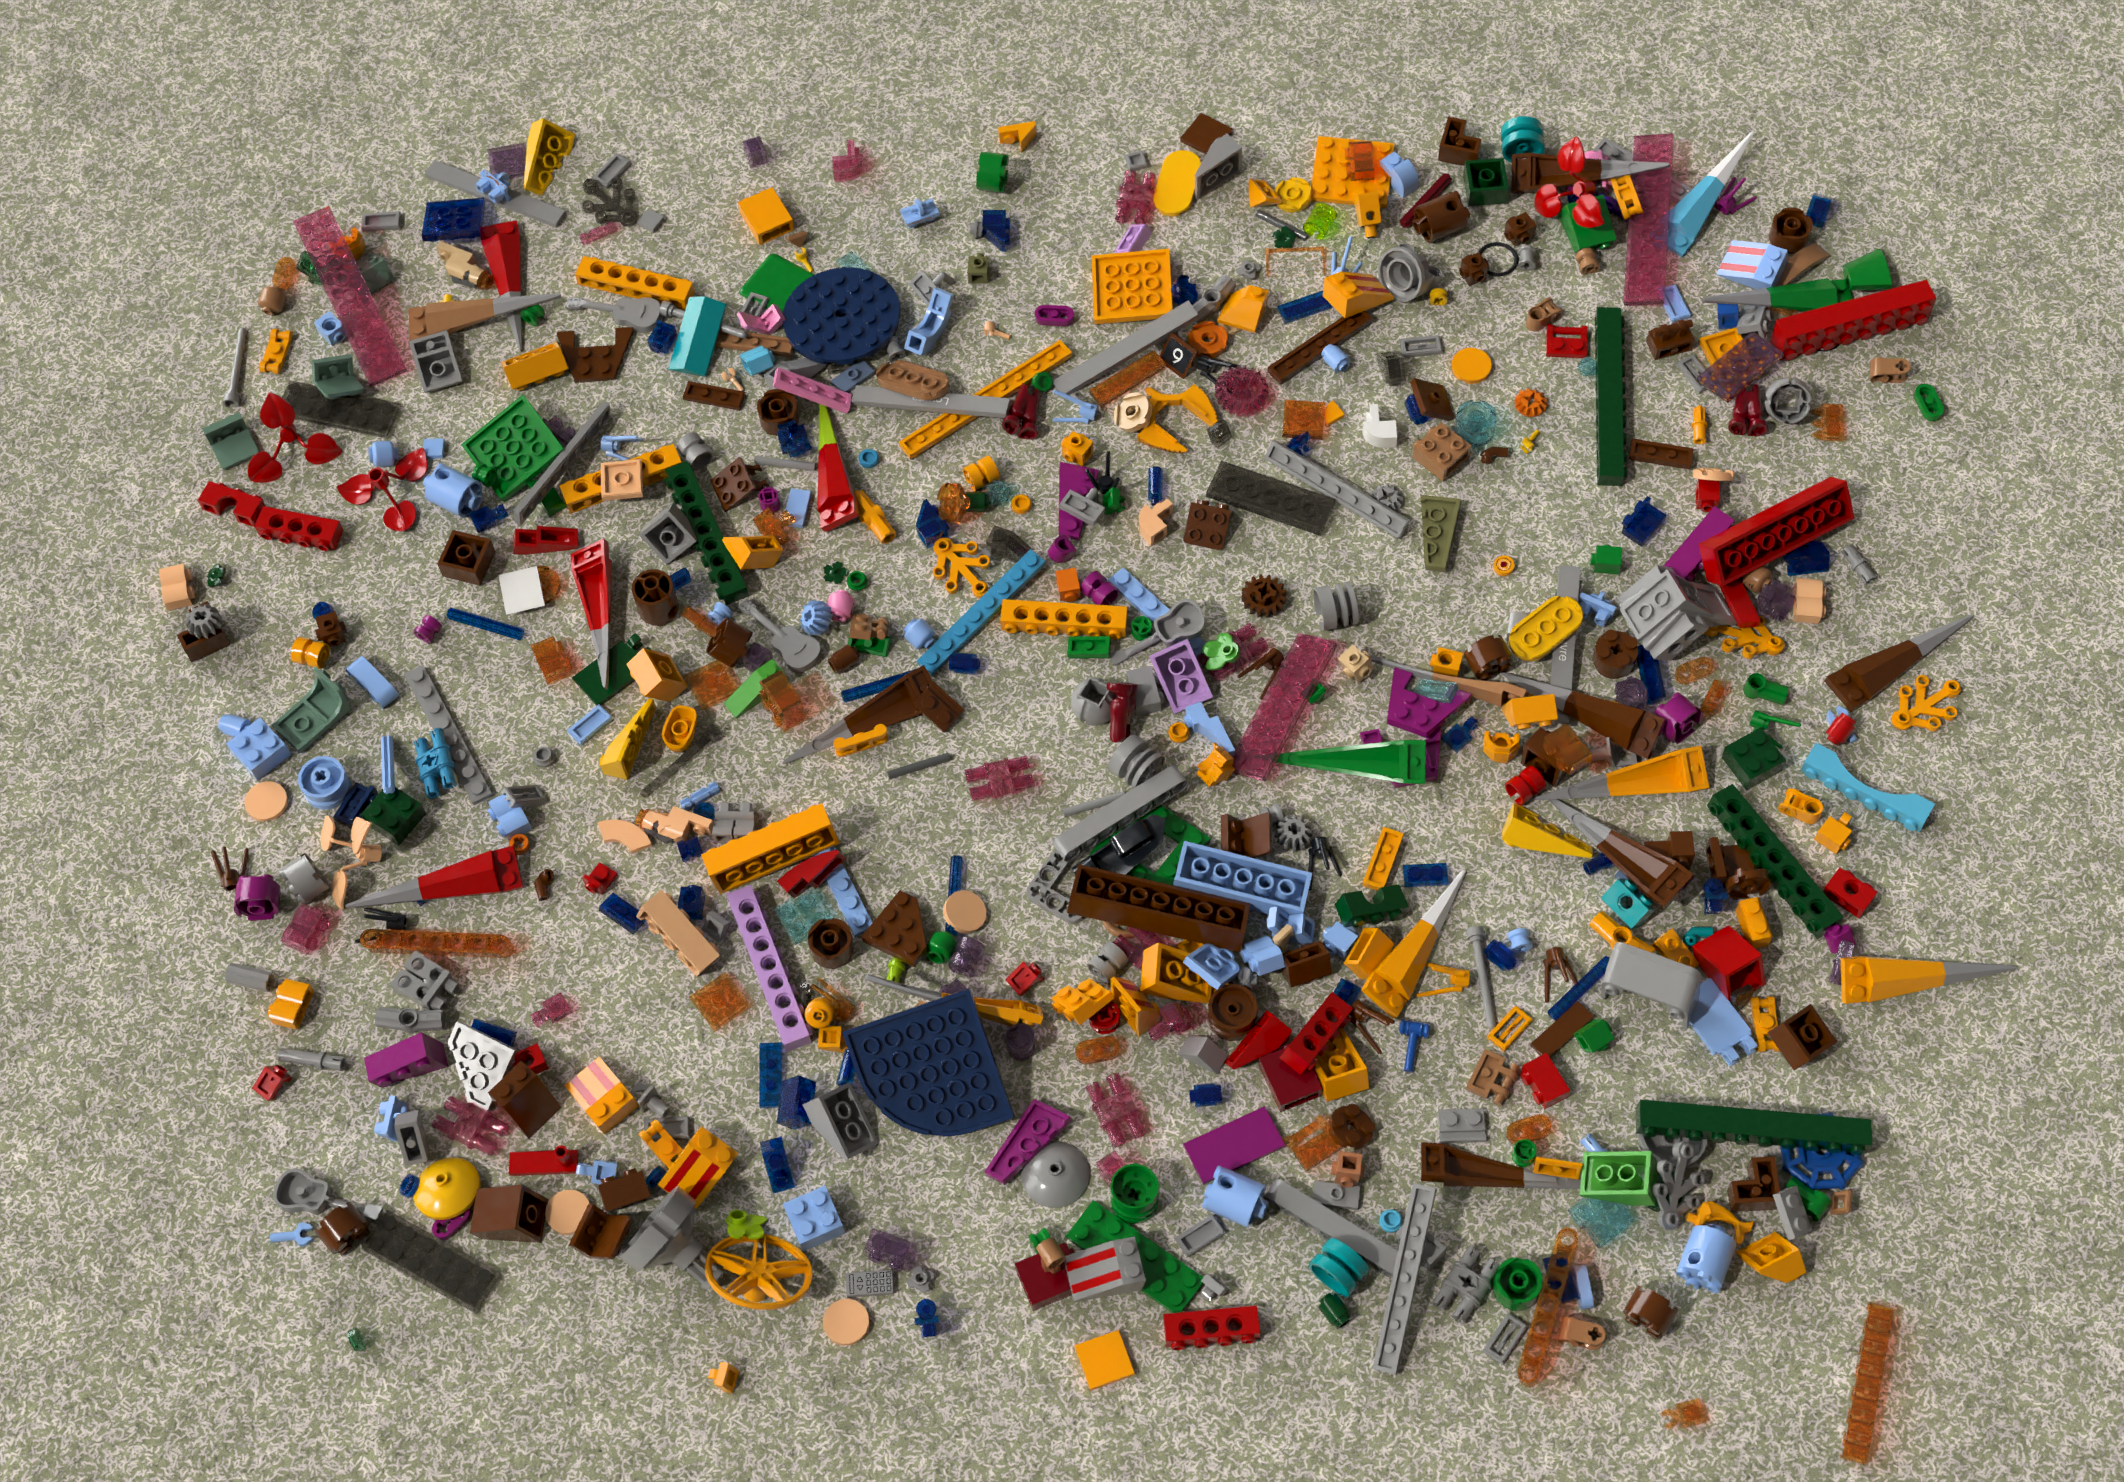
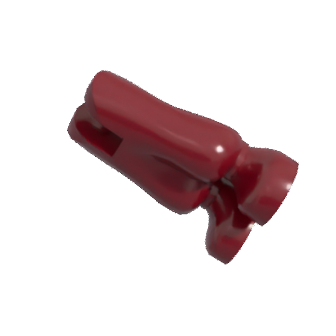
M1022 383L1009 409L1008 416L1003 418L1002 427L1010 435H1014L1019 430L1018 438L1032 440L1039 433V429L1035 424L1038 418L1041 391L1034 389L1032 395L1027 393L1029 385Z
M1738 383L1732 412L1733 419L1728 423V430L1734 435H1745L1747 430L1746 419L1749 422L1748 436L1758 437L1767 432V423L1762 420L1763 409L1758 384H1753L1752 391L1746 392L1745 385L1742 387Z
M1107 682V690L1117 695V698L1113 699L1110 704V740L1119 743L1130 736V724L1136 706L1135 696L1138 691V684Z

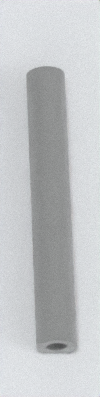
M756 456L755 464L811 471H815L816 463L761 456Z
M1122 791L1064 808L1062 812L1064 817L1102 807L1110 804L1125 793Z

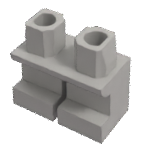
M721 802L719 810L715 811V824L712 830L714 843H728L734 838L739 839L746 836L749 832L756 830V818L752 803H741L740 811H733L731 803Z

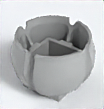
M1788 377L1778 379L1768 388L1765 394L1767 397L1765 408L1770 417L1779 423H1785V421H1788L1789 424L1799 422L1808 414L1812 406L1809 403L1812 400L1810 389L1803 381L1797 378H1792V380H1789ZM1779 390L1796 391L1795 407L1777 406Z
M1089 676L1088 679L1081 681L1076 686L1071 695V708L1074 715L1081 722L1086 721L1087 725L1100 726L1110 721V704L1113 699L1117 698V695L1107 690L1108 681L1104 682L1102 678H1092ZM1090 690L1104 695L1099 704L1085 698Z

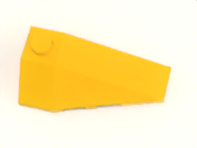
M544 118L532 123L527 141L524 189L542 196L553 179L552 172L555 168L560 169L562 166L560 160L564 155L568 156L570 154L575 138L574 133Z
M649 698L608 746L605 754H602L599 766H601L603 774L628 780L656 710L654 699Z
M1516 803L1512 804L1502 830V840L1511 847L1517 846L1521 849L1585 858L1592 857V846L1570 833H1565L1563 836L1560 834L1561 831L1557 828V825L1552 822L1543 824L1538 819L1540 815Z

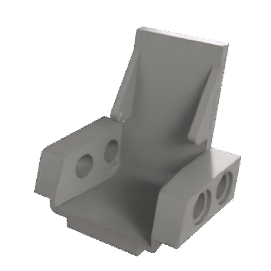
M1656 565L1618 597L1622 615L1637 640L1650 652L1653 659H1673L1706 632L1709 627L1720 625L1734 626L1737 624L1715 586L1689 582L1675 574L1671 567Z

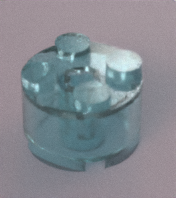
M1473 400L1464 402L1457 410L1454 432L1472 446L1471 448L1486 445L1492 440L1495 433L1497 421L1495 409L1492 405L1482 400L1480 402H1473Z

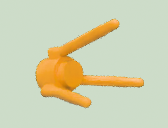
M1426 962L1425 966L1430 967L1433 971L1450 974L1449 983L1454 984V987L1417 993L1416 996L1424 997L1449 992H1462V987L1468 988L1470 972L1469 970L1455 969Z

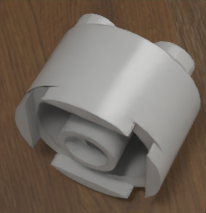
M306 853L298 856L279 870L284 880H288L290 883L288 886L295 897L298 896L304 905L330 888L319 868L315 867L314 862Z

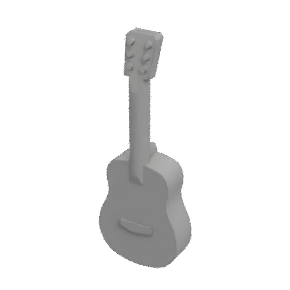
M570 297L566 304L567 310H577L582 307L611 312L617 325L633 327L634 330L641 333L654 331L661 321L660 304L656 299L650 297L639 299L622 297L617 301L616 305Z
M746 599L739 605L740 611L749 616L752 615L775 635L771 640L772 647L776 653L783 657L785 665L789 670L795 673H803L811 669L819 661L821 648L815 638L800 633L792 625L780 629L762 614L749 599Z
M1191 599L1178 601L1166 614L1155 619L1154 626L1156 632L1154 635L1126 650L1123 648L1110 653L1113 665L1117 666L1128 660V657L1160 640L1166 646H1172L1181 640L1194 639L1201 636L1206 629V619L1202 610Z
M293 1168L285 1171L277 1181L273 1192V1199L278 1207L289 1213L307 1211L311 1214L319 1215L324 1212L327 1206L334 1208L338 1206L345 1208L348 1206L346 1204L347 1201L331 1197L332 1189L325 1181L313 1179L301 1169ZM353 1203L365 1218L379 1221L383 1211L381 1206H362Z

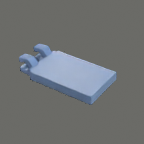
M1710 978L1701 983L1699 1001L1689 1024L1713 1056L1721 1054L1731 1067L1739 1059V1055L1732 1046L1739 1043L1749 1056L1756 1052L1755 1048L1758 1045L1751 1037L1752 1034L1749 1026L1713 980Z

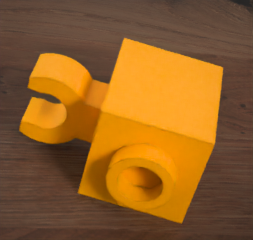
M1844 812L1838 821L1829 816L1818 830L1814 840L1835 854L1840 849L1845 851L1852 841L1849 839L1852 830L1847 827L1852 816Z

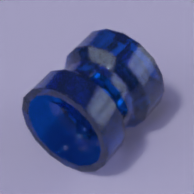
M697 836L691 837L688 841L681 840L676 842L683 862L689 861L694 856L697 858L701 857V854H703Z

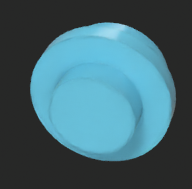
M1395 1210L1384 1211L1379 1218L1380 1227L1388 1233L1397 1232L1402 1226L1401 1215Z

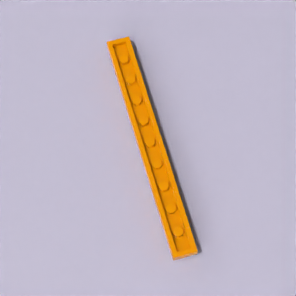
M1058 340L973 395L1008 398L1018 392L1022 383L1027 385L1032 383V378L1036 373H1048L1070 359L1072 352L1061 340ZM943 413L899 441V447L911 460L979 416Z

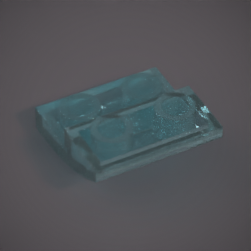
M811 888L795 900L791 897L774 909L795 945L808 939L809 930L817 921L832 919L814 888Z
M1586 1197L1580 1199L1567 1210L1578 1227L1586 1230L1597 1248H1602L1635 1221L1623 1204Z

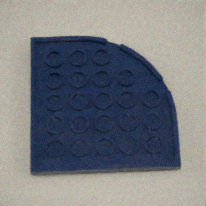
M970 988L842 1032L860 1084L869 1099L874 1102L886 1117L908 1130L924 1135L949 1137L970 1133L1015 1117Z

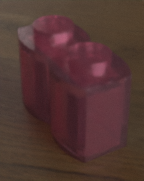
M302 903L296 910L292 922L285 929L281 938L282 943L286 947L308 955L310 950L313 951L317 947V938L320 933L325 932L328 928L329 917L325 912Z

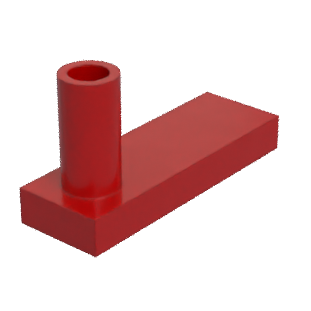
M563 1145L557 1146L554 1151L510 1152L509 1175L576 1174L579 1152L578 1150H567Z

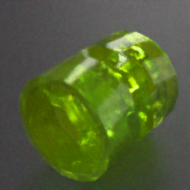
M1317 203L1303 224L1304 232L1311 237L1315 231L1319 232L1316 239H1324L1337 218L1335 209L1326 203Z

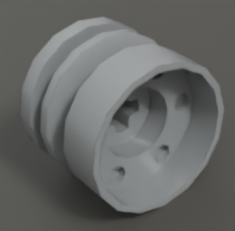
M1350 581L1343 583V589L1340 583L1335 584L1334 594L1328 585L1314 588L1313 598L1316 615L1323 614V622H1319L1322 631L1337 628L1338 618L1344 627L1348 626V621H1350L1351 625L1358 624V599Z
M1133 734L1118 746L1109 761L1108 769L1121 779L1125 777V783L1134 789L1160 772L1164 765L1165 756L1157 752L1155 748H1148L1146 741Z

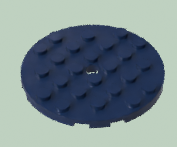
M854 267L829 269L809 277L791 293L783 310V315L786 319L783 321V328L790 345L803 357L821 364H826V362H833L838 365L851 364L856 359L871 357L889 343L891 337L895 335L898 329V322L901 316L900 304L897 294L890 283L874 272ZM846 313V316L844 317H837V314L839 315Z

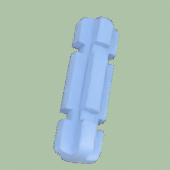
M716 782L708 784L707 788L703 787L690 794L689 798L685 797L680 800V804L684 810L688 811L693 808L694 804L697 806L711 798L710 795L713 794L714 796L720 793V787Z

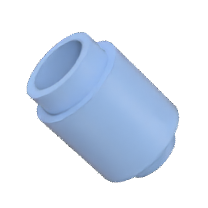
M1329 344L1323 349L1321 353L1323 361L1336 373L1340 371L1345 372L1349 368L1350 358L1337 345Z
M228 714L220 718L218 728L223 734L235 737L251 725L249 719Z

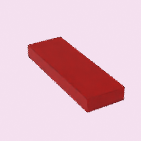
M1740 578L1724 586H1719L1739 628L1760 625L1761 620Z

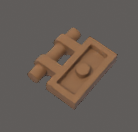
M862 613L852 615L849 638L870 640V637L882 640L888 634V620L885 617H880L875 621L872 620L873 617Z
M1484 1049L1466 1086V1090L1484 1099H1487L1489 1093L1492 1092L1496 1095L1493 1103L1501 1106L1503 1100L1508 1098L1510 1093L1508 1090L1512 1082H1515L1518 1077L1517 1071L1519 1066L1511 1063L1508 1069L1503 1066L1505 1062L1504 1057ZM1498 1075L1504 1078L1501 1086L1494 1083Z

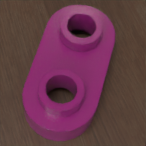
M1040 305L1035 310V320L1038 324L1044 326H1069L1074 321V311L1069 306Z

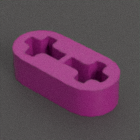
M470 1208L464 1212L465 1215L463 1217L457 1216L455 1219L436 1220L432 1225L434 1236L442 1241L451 1238L471 1218ZM442 1225L445 1227L446 1225H448L446 1227L448 1231L445 1234L443 1232H440L439 1226Z

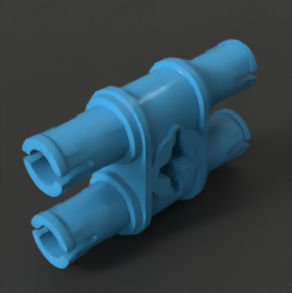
M442 728L433 729L434 731H430L434 746L431 750H429L426 738H418L414 741L417 752L415 761L420 771L419 778L425 785L428 799L440 796L437 785L439 777L442 778L444 789H452L453 786L456 787L457 785L453 772L455 764L450 754L451 748L446 744Z

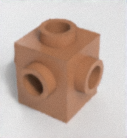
M1339 1151L1337 1161L1332 1162L1331 1175H1335L1334 1183L1346 1188L1358 1186L1359 1179L1364 1178L1365 1165H1361L1362 1154Z

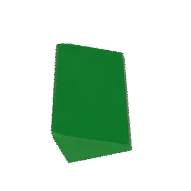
M538 480L528 482L529 489H531ZM554 488L540 502V505L549 517L567 508Z
M886 636L882 640L870 637V640L849 638L848 645L855 646L858 652L887 658L893 637Z

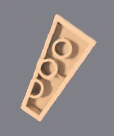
M660 890L641 906L636 917L640 921L645 919L649 925L648 929L654 935L660 934L664 945L672 951L676 949L678 951L677 957L696 976H699L720 956L718 954L719 950L714 943L708 942L703 937L704 933L697 925L694 926L689 921L688 914L683 909L679 910L674 904V898L669 893H664L663 890Z

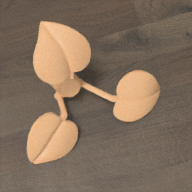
M326 815L321 831L322 849L329 851L331 843L352 847L356 858L361 861L342 867L340 871H336L331 887L332 896L340 909H345L344 899L348 881L345 871L359 866H367V862H380L382 848L380 845L363 844L372 822L356 817L351 829V840L353 842L349 843L333 837L335 823L331 816Z

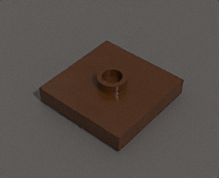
M1417 378L1410 381L1421 415L1445 421H1451L1455 418L1443 385Z

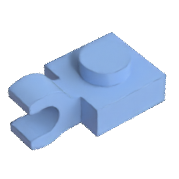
M598 1159L594 1160V1166L578 1163L576 1174L592 1176L591 1183L602 1184L601 1179L613 1175L615 1178L618 1163Z

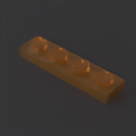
M1153 350L1090 389V396L1102 408L1165 369L1166 363Z

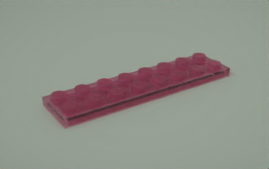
M1302 633L1297 634L1235 749V755L1233 756L1235 771L1233 773L1264 782L1267 780L1337 648L1335 641Z

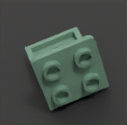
M316 666L312 668L315 681L310 691L272 724L273 729L300 754L352 710L348 703L350 699L343 692L345 689L337 681L332 682L330 675L323 668L319 670Z

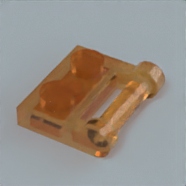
M1322 1115L1315 1117V1121L1293 1135H1287L1282 1138L1305 1172L1343 1149L1331 1138L1328 1130L1330 1125ZM1319 1128L1323 1131L1300 1147L1297 1146V1142Z

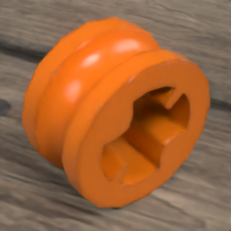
M524 834L512 836L509 846L516 847L515 843L520 841L524 846L521 848L517 846L515 848L516 854L526 853L530 847L527 837Z

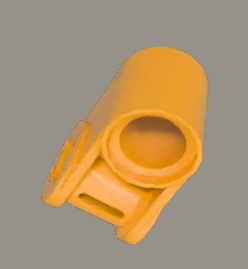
M1793 788L1786 790V797L1783 803H1780L1778 806L1779 812L1807 824H1815L1820 820L1823 811V804L1820 800ZM1808 810H1813L1816 813H1810Z

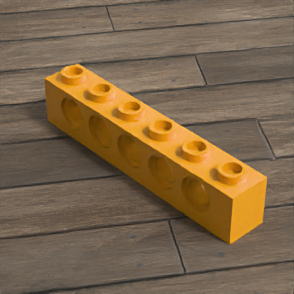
M583 256L575 273L578 285L636 299L650 297L656 299L659 304L666 300L682 310H686L689 297H693L695 293L693 282L687 279L653 273L650 270L624 266L612 261L607 262L595 257Z
M674 443L662 446L660 449L652 452L643 453L641 456L627 459H641L643 487L664 480L667 477L665 469L682 463ZM601 470L559 485L570 514L604 502L601 495Z
M1003 599L1000 624L1001 630H1005L1007 633L1024 631L1031 635L1041 632L1047 633L1050 636L1067 634L1068 636H1110L1111 639L1116 640L1126 637L1128 614L1127 606ZM1046 618L1047 620L1041 621L1039 619Z

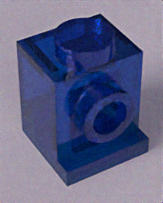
M657 320L654 330L647 339L649 348L655 353L662 352L667 354L676 340V328L674 325Z
M697 885L680 888L678 908L679 910L683 909L690 919L703 920L706 896L703 888Z

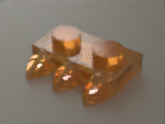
M1822 403L1821 407L1812 409L1810 412L1821 418L1812 421L1811 424L1822 430L1816 431L1811 435L1822 441L1843 442V404Z

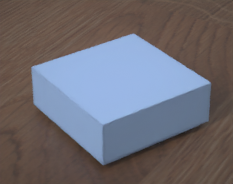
M444 438L424 439L423 449L426 452L427 459L443 458Z

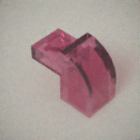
M847 140V155L832 156L834 182L851 181L862 174L864 170L863 154H860L859 147H855L854 140Z

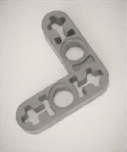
M1054 850L1029 884L1027 898L1030 902L1072 925L1078 924L1082 921L1083 916L1078 915L1070 918L1069 913L1063 910L1065 904H1067L1068 910L1070 899L1052 890L1070 861H1060L1057 864V869L1054 868L1056 857H1061L1058 851ZM1046 872L1054 874V878L1050 881L1044 880L1042 876ZM1038 889H1040V894L1042 896L1036 895L1034 897L1032 890L1037 891ZM1057 899L1061 902V905L1058 908H1051L1049 902Z

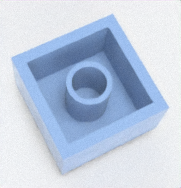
M258 718L226 743L235 758L257 781L291 755L286 744L261 718Z
M826 1186L783 1203L802 1252L845 1234Z

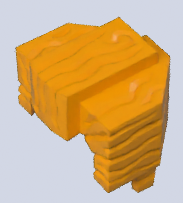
M355 227L351 229L352 235L350 237L344 236L337 241L338 244L333 243V241L328 243L332 254L339 261L358 260L364 254L366 245L361 233Z
M1485 731L1483 752L1492 761L1508 763L1518 755L1520 733H1515L1514 737L1510 738L1509 734L1495 733L1491 737L1489 735L1490 731Z
M1216 742L1213 743L1214 749L1211 754L1197 765L1200 770L1196 774L1206 782L1208 787L1215 786L1220 781L1228 780L1235 771L1233 767L1234 758L1223 747L1218 746Z

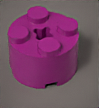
M1679 692L1675 693L1670 701L1659 705L1655 710L1657 716L1667 720L1662 734L1672 743L1676 742L1677 744L1690 736L1695 731L1692 727L1695 723L1699 725L1703 718V712Z
M269 874L239 877L235 890L234 912L239 917H242V914L248 916L250 921L272 919L275 913L277 915L279 912L280 885Z

